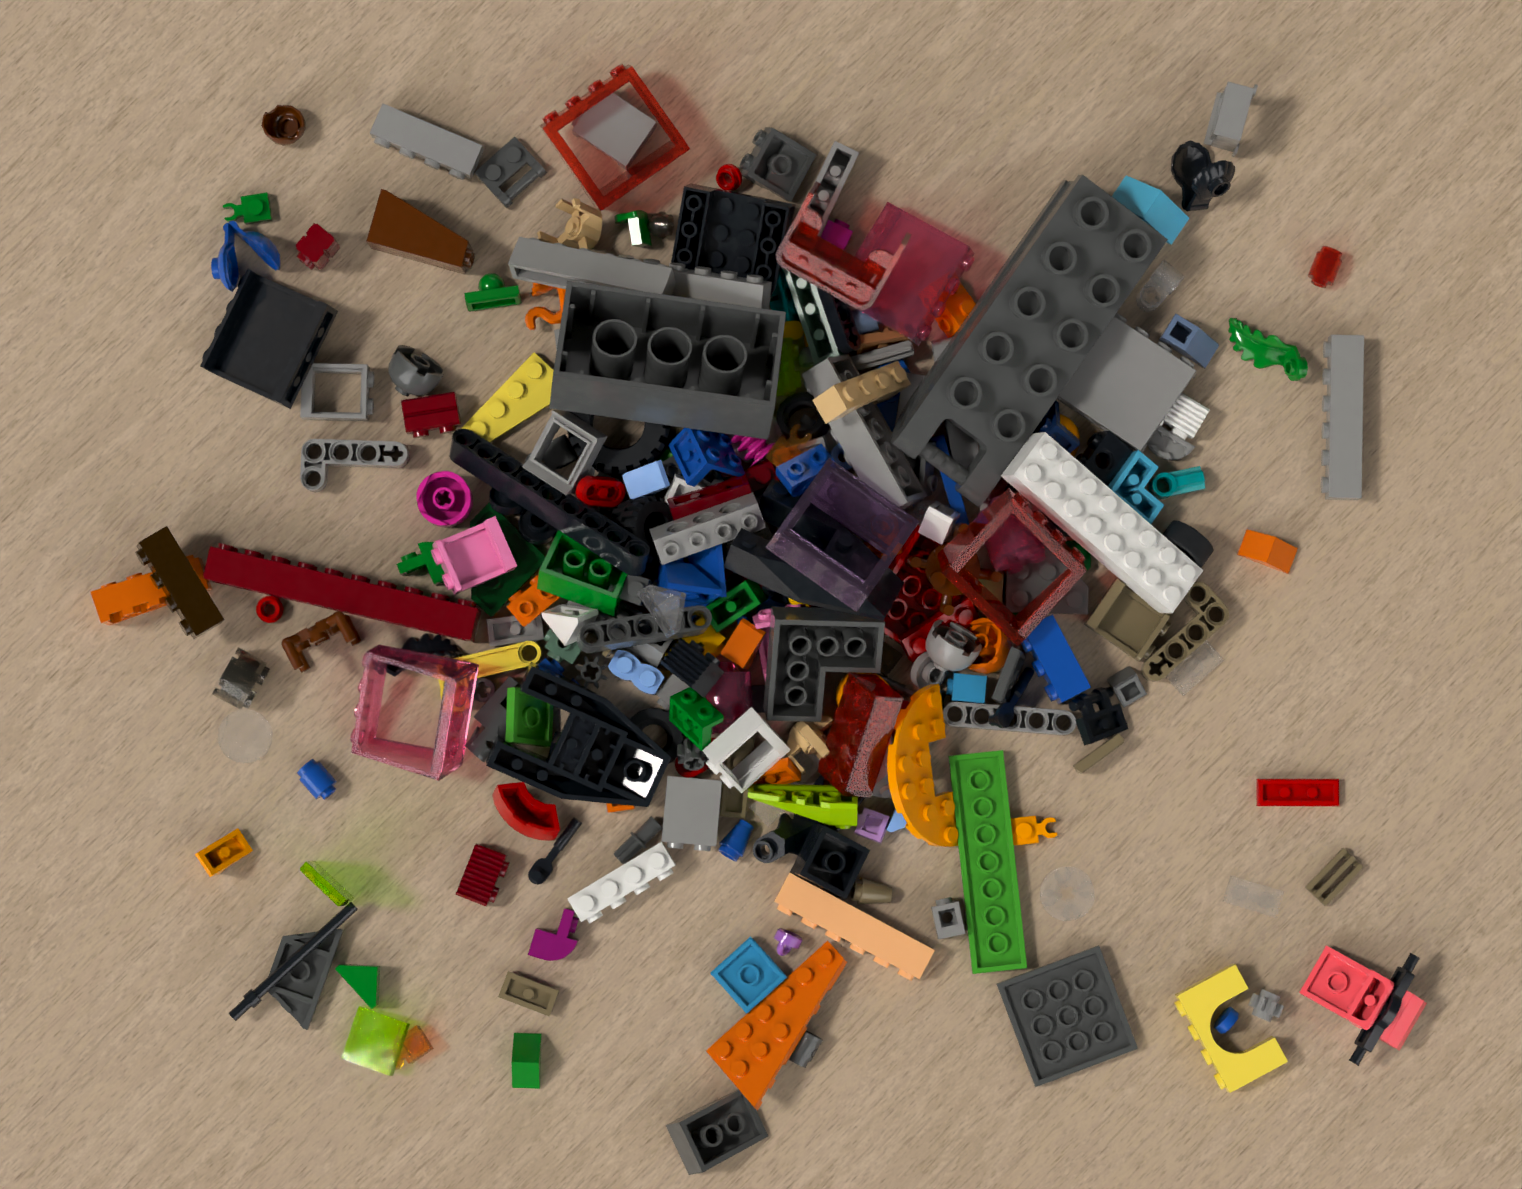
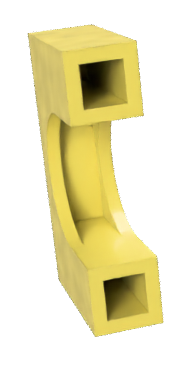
M1231 964L1175 994L1178 1001L1174 1002L1181 1017L1187 1016L1191 1024L1187 1028L1194 1041L1200 1040L1204 1048L1200 1052L1206 1064H1213L1217 1072L1213 1076L1221 1090L1226 1088L1229 1093L1288 1062L1276 1038L1273 1036L1241 1052L1225 1051L1214 1041L1210 1030V1022L1216 1008L1223 1002L1249 989L1236 964Z

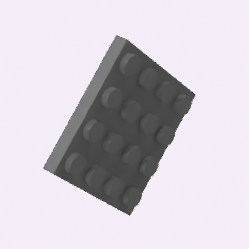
M1099 945L996 983L1035 1087L1138 1049Z

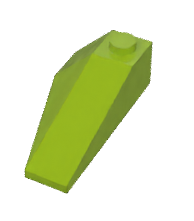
M752 784L748 788V798L827 825H835L839 829H849L852 826H857L858 786Z

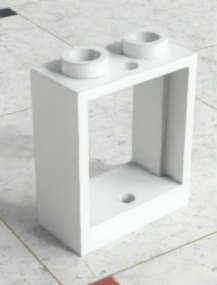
M751 707L702 751L709 759L706 762L708 767L716 775L719 772L722 773L719 777L728 788L731 789L735 786L743 793L791 749ZM758 731L766 740L735 768L730 770L723 762Z

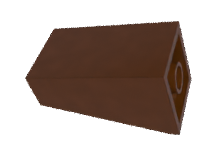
M381 189L366 240L371 249L464 275L467 268H472L475 253H473L468 240L387 190Z

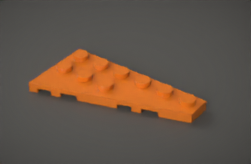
M829 941L825 942L706 1050L757 1111L763 1103L761 1100L768 1088L771 1089L776 1080L774 1078L782 1065H786L806 1032V1025L812 1015H816L821 1007L819 1004L826 992L832 989L847 964V961Z

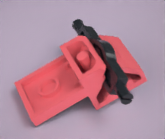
M1327 945L1299 992L1301 995L1361 1029L1354 1042L1357 1047L1349 1059L1350 1062L1359 1066L1367 1051L1372 1052L1378 1040L1400 1051L1427 1004L1424 1000L1407 990L1415 977L1412 972L1420 960L1416 955L1410 953L1403 967L1398 966L1389 980Z

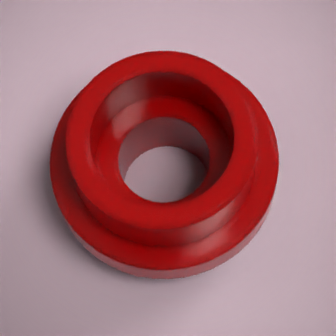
M725 164L719 168L716 181L723 190L733 191L741 186L742 175L735 165Z
M274 596L263 597L256 606L258 617L266 623L278 621L284 612L282 602ZM272 604L275 607V612L268 615L265 609L268 605Z

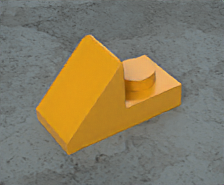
M237 828L195 855L208 875L213 877L222 873L230 865L244 858L253 850Z

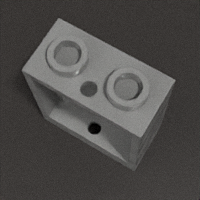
M313 363L301 387L300 417L303 420L368 421L369 415H373L374 400L369 398V388H374V371H370V367L367 364ZM316 373L361 374L360 413L315 412Z

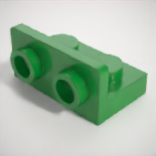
M691 687L670 696L669 720L702 751L711 743V727L723 722L724 716L705 697L703 698Z

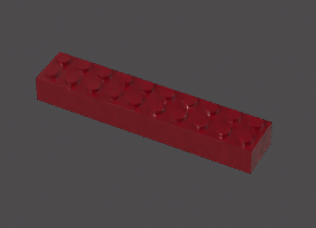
M222 543L218 544V548L210 546L203 579L210 582L472 643L475 641L481 616V610L476 608L475 602L458 599V603L449 602L450 598L442 594L432 593L431 597L423 596V591L405 586L404 591L396 589L397 585L386 581L378 580V585L370 583L371 579L360 575L352 574L351 579L343 577L344 573L330 568H325L324 572L317 571L318 567L304 562H298V566L290 565V560L272 555L271 560L264 559V554L245 549L244 554L237 553L238 548Z

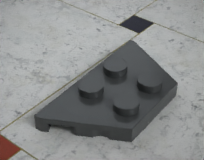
M336 929L268 991L299 1022L303 1029L309 1030L341 940L343 929ZM317 932L283 936L269 976Z

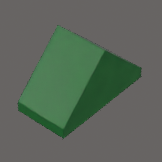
M340 964L335 968L371 1009L378 1005L380 966Z
M514 1033L511 1061L512 1088L540 1089L542 1033Z

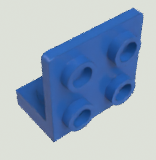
M683 428L668 445L687 485L695 487L711 469L737 477L745 475L741 459L736 455L731 445V439L724 433Z

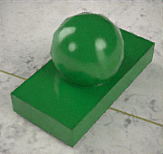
M496 273L483 275L478 283L479 291L464 293L469 312L520 305L522 303L518 285L505 287L504 280Z

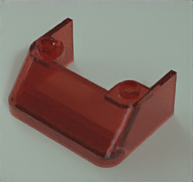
M816 181L776 252V260L782 268L858 310H866L875 302L912 234L906 233L895 254L885 249H876L869 254L865 262L817 236L822 228L823 220L817 211L808 207L821 184Z

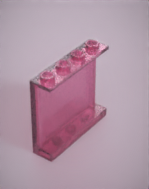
M887 202L840 279L849 306L909 338L915 345L919 346L921 341H925L929 337L932 330L931 325L935 318H939L943 314L946 307L945 302L949 295H953L957 291L960 284L959 279L963 272L971 268L974 262V252L970 246Z

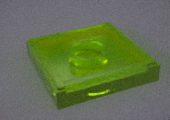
M359 1006L341 1058L393 1076L410 1023Z

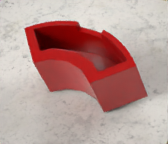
M524 782L496 786L492 794L494 804L503 820L520 834L533 839L555 840L560 832L555 804H545L536 800L528 792Z

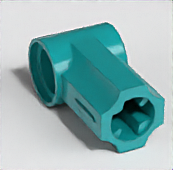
M1200 466L1169 473H1160L1149 483V492L1158 500L1205 489L1204 474ZM1157 480H1165L1168 483L1169 490L1167 493H1162L1157 489Z

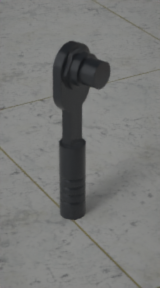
M1026 667L1008 701L1000 704L996 713L989 716L988 722L991 726L1007 728L1014 718L1013 708L1018 699L1023 695L1035 673L1032 668Z
M573 817L553 844L554 847L546 858L538 859L529 870L528 878L533 884L538 885L546 881L553 870V860L560 851H563L582 825L575 817Z

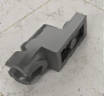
M511 676L506 679L474 715V718L482 725L480 728L476 727L465 746L482 762L487 760L491 751L487 744L488 741L494 743L497 736L503 739L506 737L507 709L501 704L504 701L507 702V688L519 685Z

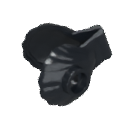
M1187 141L1179 145L1171 158V173L1176 183L1182 188V208L1187 212L1208 209L1213 197L1222 196L1230 189V182L1235 174V166L1232 162L1220 160L1212 163L1209 151L1200 143H1195L1194 141Z

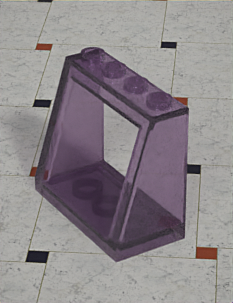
M829 458L765 548L857 612L910 537L919 521ZM810 503L883 553V556L865 581L792 530Z

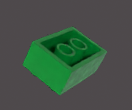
M558 530L539 569L537 589L614 616L622 600L619 597L628 574Z

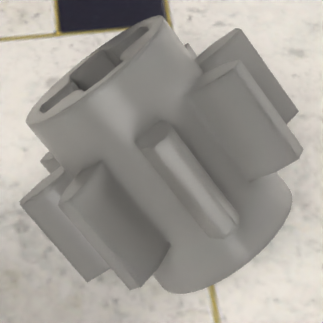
M1261 989L1259 995L1253 993L1248 1004L1254 1007L1252 1015L1271 1022L1273 1016L1280 1018L1284 1008L1283 1005L1278 1004L1280 996Z

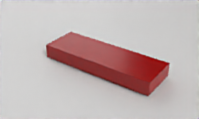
M1256 779V806H1339V779Z

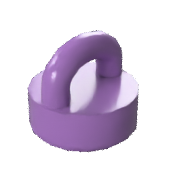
M783 928L777 929L774 939L779 941L777 953L780 956L787 955L792 948L799 949L802 943V938L799 935Z

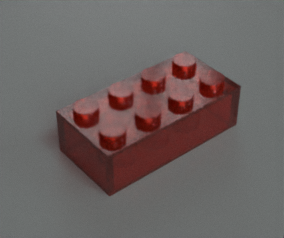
M848 674L838 708L835 711V718L830 733L827 736L826 746L830 753L819 760L817 772L843 796L871 798L904 699L877 675Z

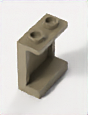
M1115 579L1084 625L1136 661H1140L1143 657L1148 659L1156 647L1152 644L1158 635L1163 637L1170 627L1171 623L1168 622V619L1171 615L1157 612L1140 596L1127 588L1125 583Z

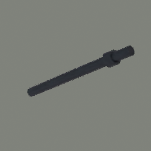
M352 902L347 904L254 990L250 989L243 996L244 999L229 1012V1015L237 1021L251 1007L255 1008L269 990L351 917L358 908Z

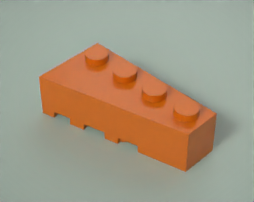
M193 555L186 556L207 591L212 590L210 581L203 579L205 566L202 559L199 557L194 558ZM150 572L144 575L137 573L127 577L125 581L108 583L101 586L100 589L91 591L100 622L106 625H113L167 606L164 600L167 597L162 588L157 589L150 578V575L153 573Z

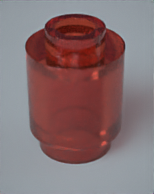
M1322 246L1321 250L1317 251L1308 273V277L1312 279L1311 283L1313 285L1326 288L1327 285L1332 286L1342 264V253L1327 246Z

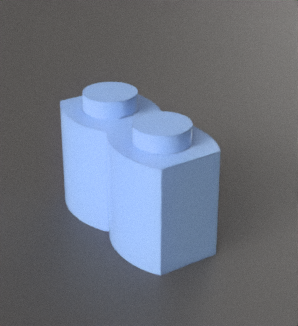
M617 650L608 665L609 670L616 677L624 681H632L640 691L649 695H656L665 680V677L657 668L648 664H641L633 654L624 650Z

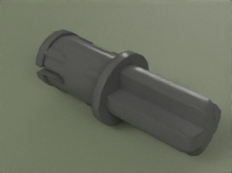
M652 816L649 817L635 833H630L632 836L614 852L615 857L621 863H627L642 847L645 849V844L663 828Z

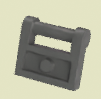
M513 137L474 173L507 209L513 204L512 200L538 177L542 178L547 172L517 138ZM528 164L532 169L504 193L500 187Z

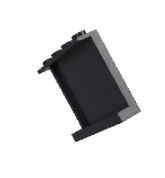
M247 269L245 275L239 280L234 298L227 305L226 314L221 324L215 330L214 339L210 347L203 354L200 367L291 409L338 311L326 303L313 300Z

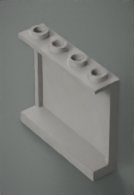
M1116 313L1061 391L1057 400L1102 430L1111 431L1132 450H1139L1143 453L1148 441L1191 379L1195 378L1196 370L1193 369L1195 365L1183 356L1178 359L1171 354L1172 349L1160 341L1157 344L1148 339L1150 335L1137 326L1135 329L1125 324L1127 320L1122 315Z

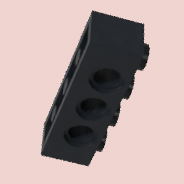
M1111 431L1095 432L1087 441L1088 447L1076 459L1108 486L1133 450ZM1097 455H1099L1102 460L1100 467H1098L1095 462ZM1042 511L1037 516L1060 537H1070Z

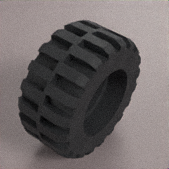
M570 412L593 427L595 415ZM644 422L643 433L635 444L625 449H613L603 444L592 467L597 472L600 471L613 477H620L624 473L653 463L661 455L669 441L671 426ZM567 431L570 443L576 454L580 457L587 443Z

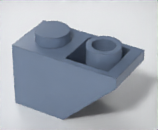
M1178 314L1173 316L1159 339L1160 342L1204 369L1219 347V344L1203 330Z

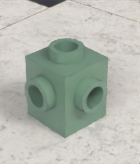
M551 628L544 637V640L547 641L545 648L549 650L547 655L560 663L564 659L574 664L582 651L578 647L577 641L569 644L566 648L562 647L559 643L560 639Z

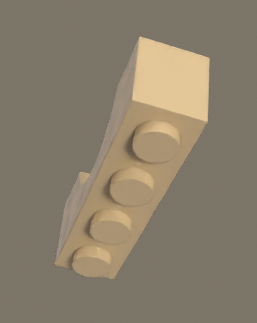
M899 361L833 385L814 398L813 402L825 424L846 416L870 402L876 405L886 401L910 386L911 383Z

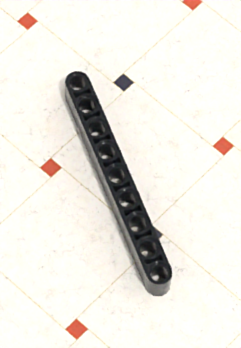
M458 429L453 433L449 457L455 464L630 576H640L645 572L650 552L646 542L573 495H565L524 469L522 467L523 463L473 431Z

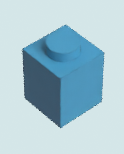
M954 673L953 679H947L946 695H951V701L984 704L987 676Z

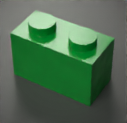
M747 579L726 593L727 597H720L708 605L707 608L712 614L711 625L716 632H719L766 601L768 598L759 584Z

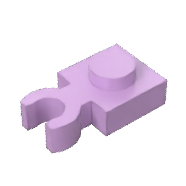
M864 807L862 814H858L857 827L854 833L882 843L891 818Z

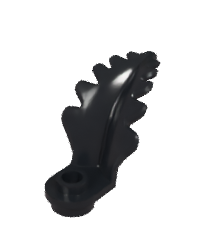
M425 633L419 641L414 637L407 639L400 651L393 657L383 649H372L369 652L367 664L379 674L387 672L395 677L404 670L415 668L421 660H431L434 656L462 657L464 655L457 648V645H451L450 639L446 638L442 641L441 635H435L433 640H431L429 634Z
M783 813L779 818L777 828L755 841L753 855L758 861L763 863H771L788 853L798 855L813 824H824L795 813L793 819H791L788 814ZM765 845L768 846L770 853L765 850Z

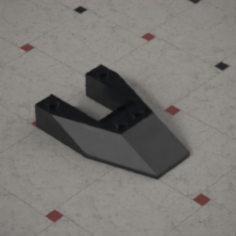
M772 479L764 491L759 504L763 520L803 539L794 553L741 528L730 546L724 568L799 603L884 621L903 588L904 582L860 539L805 495L801 494L793 497L782 482Z
M531 662L520 685V691L565 710L570 714L549 758L517 744L506 743L505 739L497 736L487 757L486 766L561 799L649 807L671 756L607 698L554 671Z

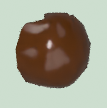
M277 105L272 111L264 113L261 126L265 135L275 144L286 146L295 143L303 136L306 122L301 111L295 107Z

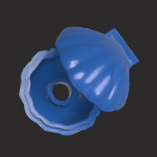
M230 221L223 226L225 241L220 248L218 257L212 258L211 269L213 278L221 279L226 289L233 292L238 286L239 268L234 246L235 234L246 242L268 266L275 271L280 270V254L275 244L268 237L255 231L244 232L235 221Z

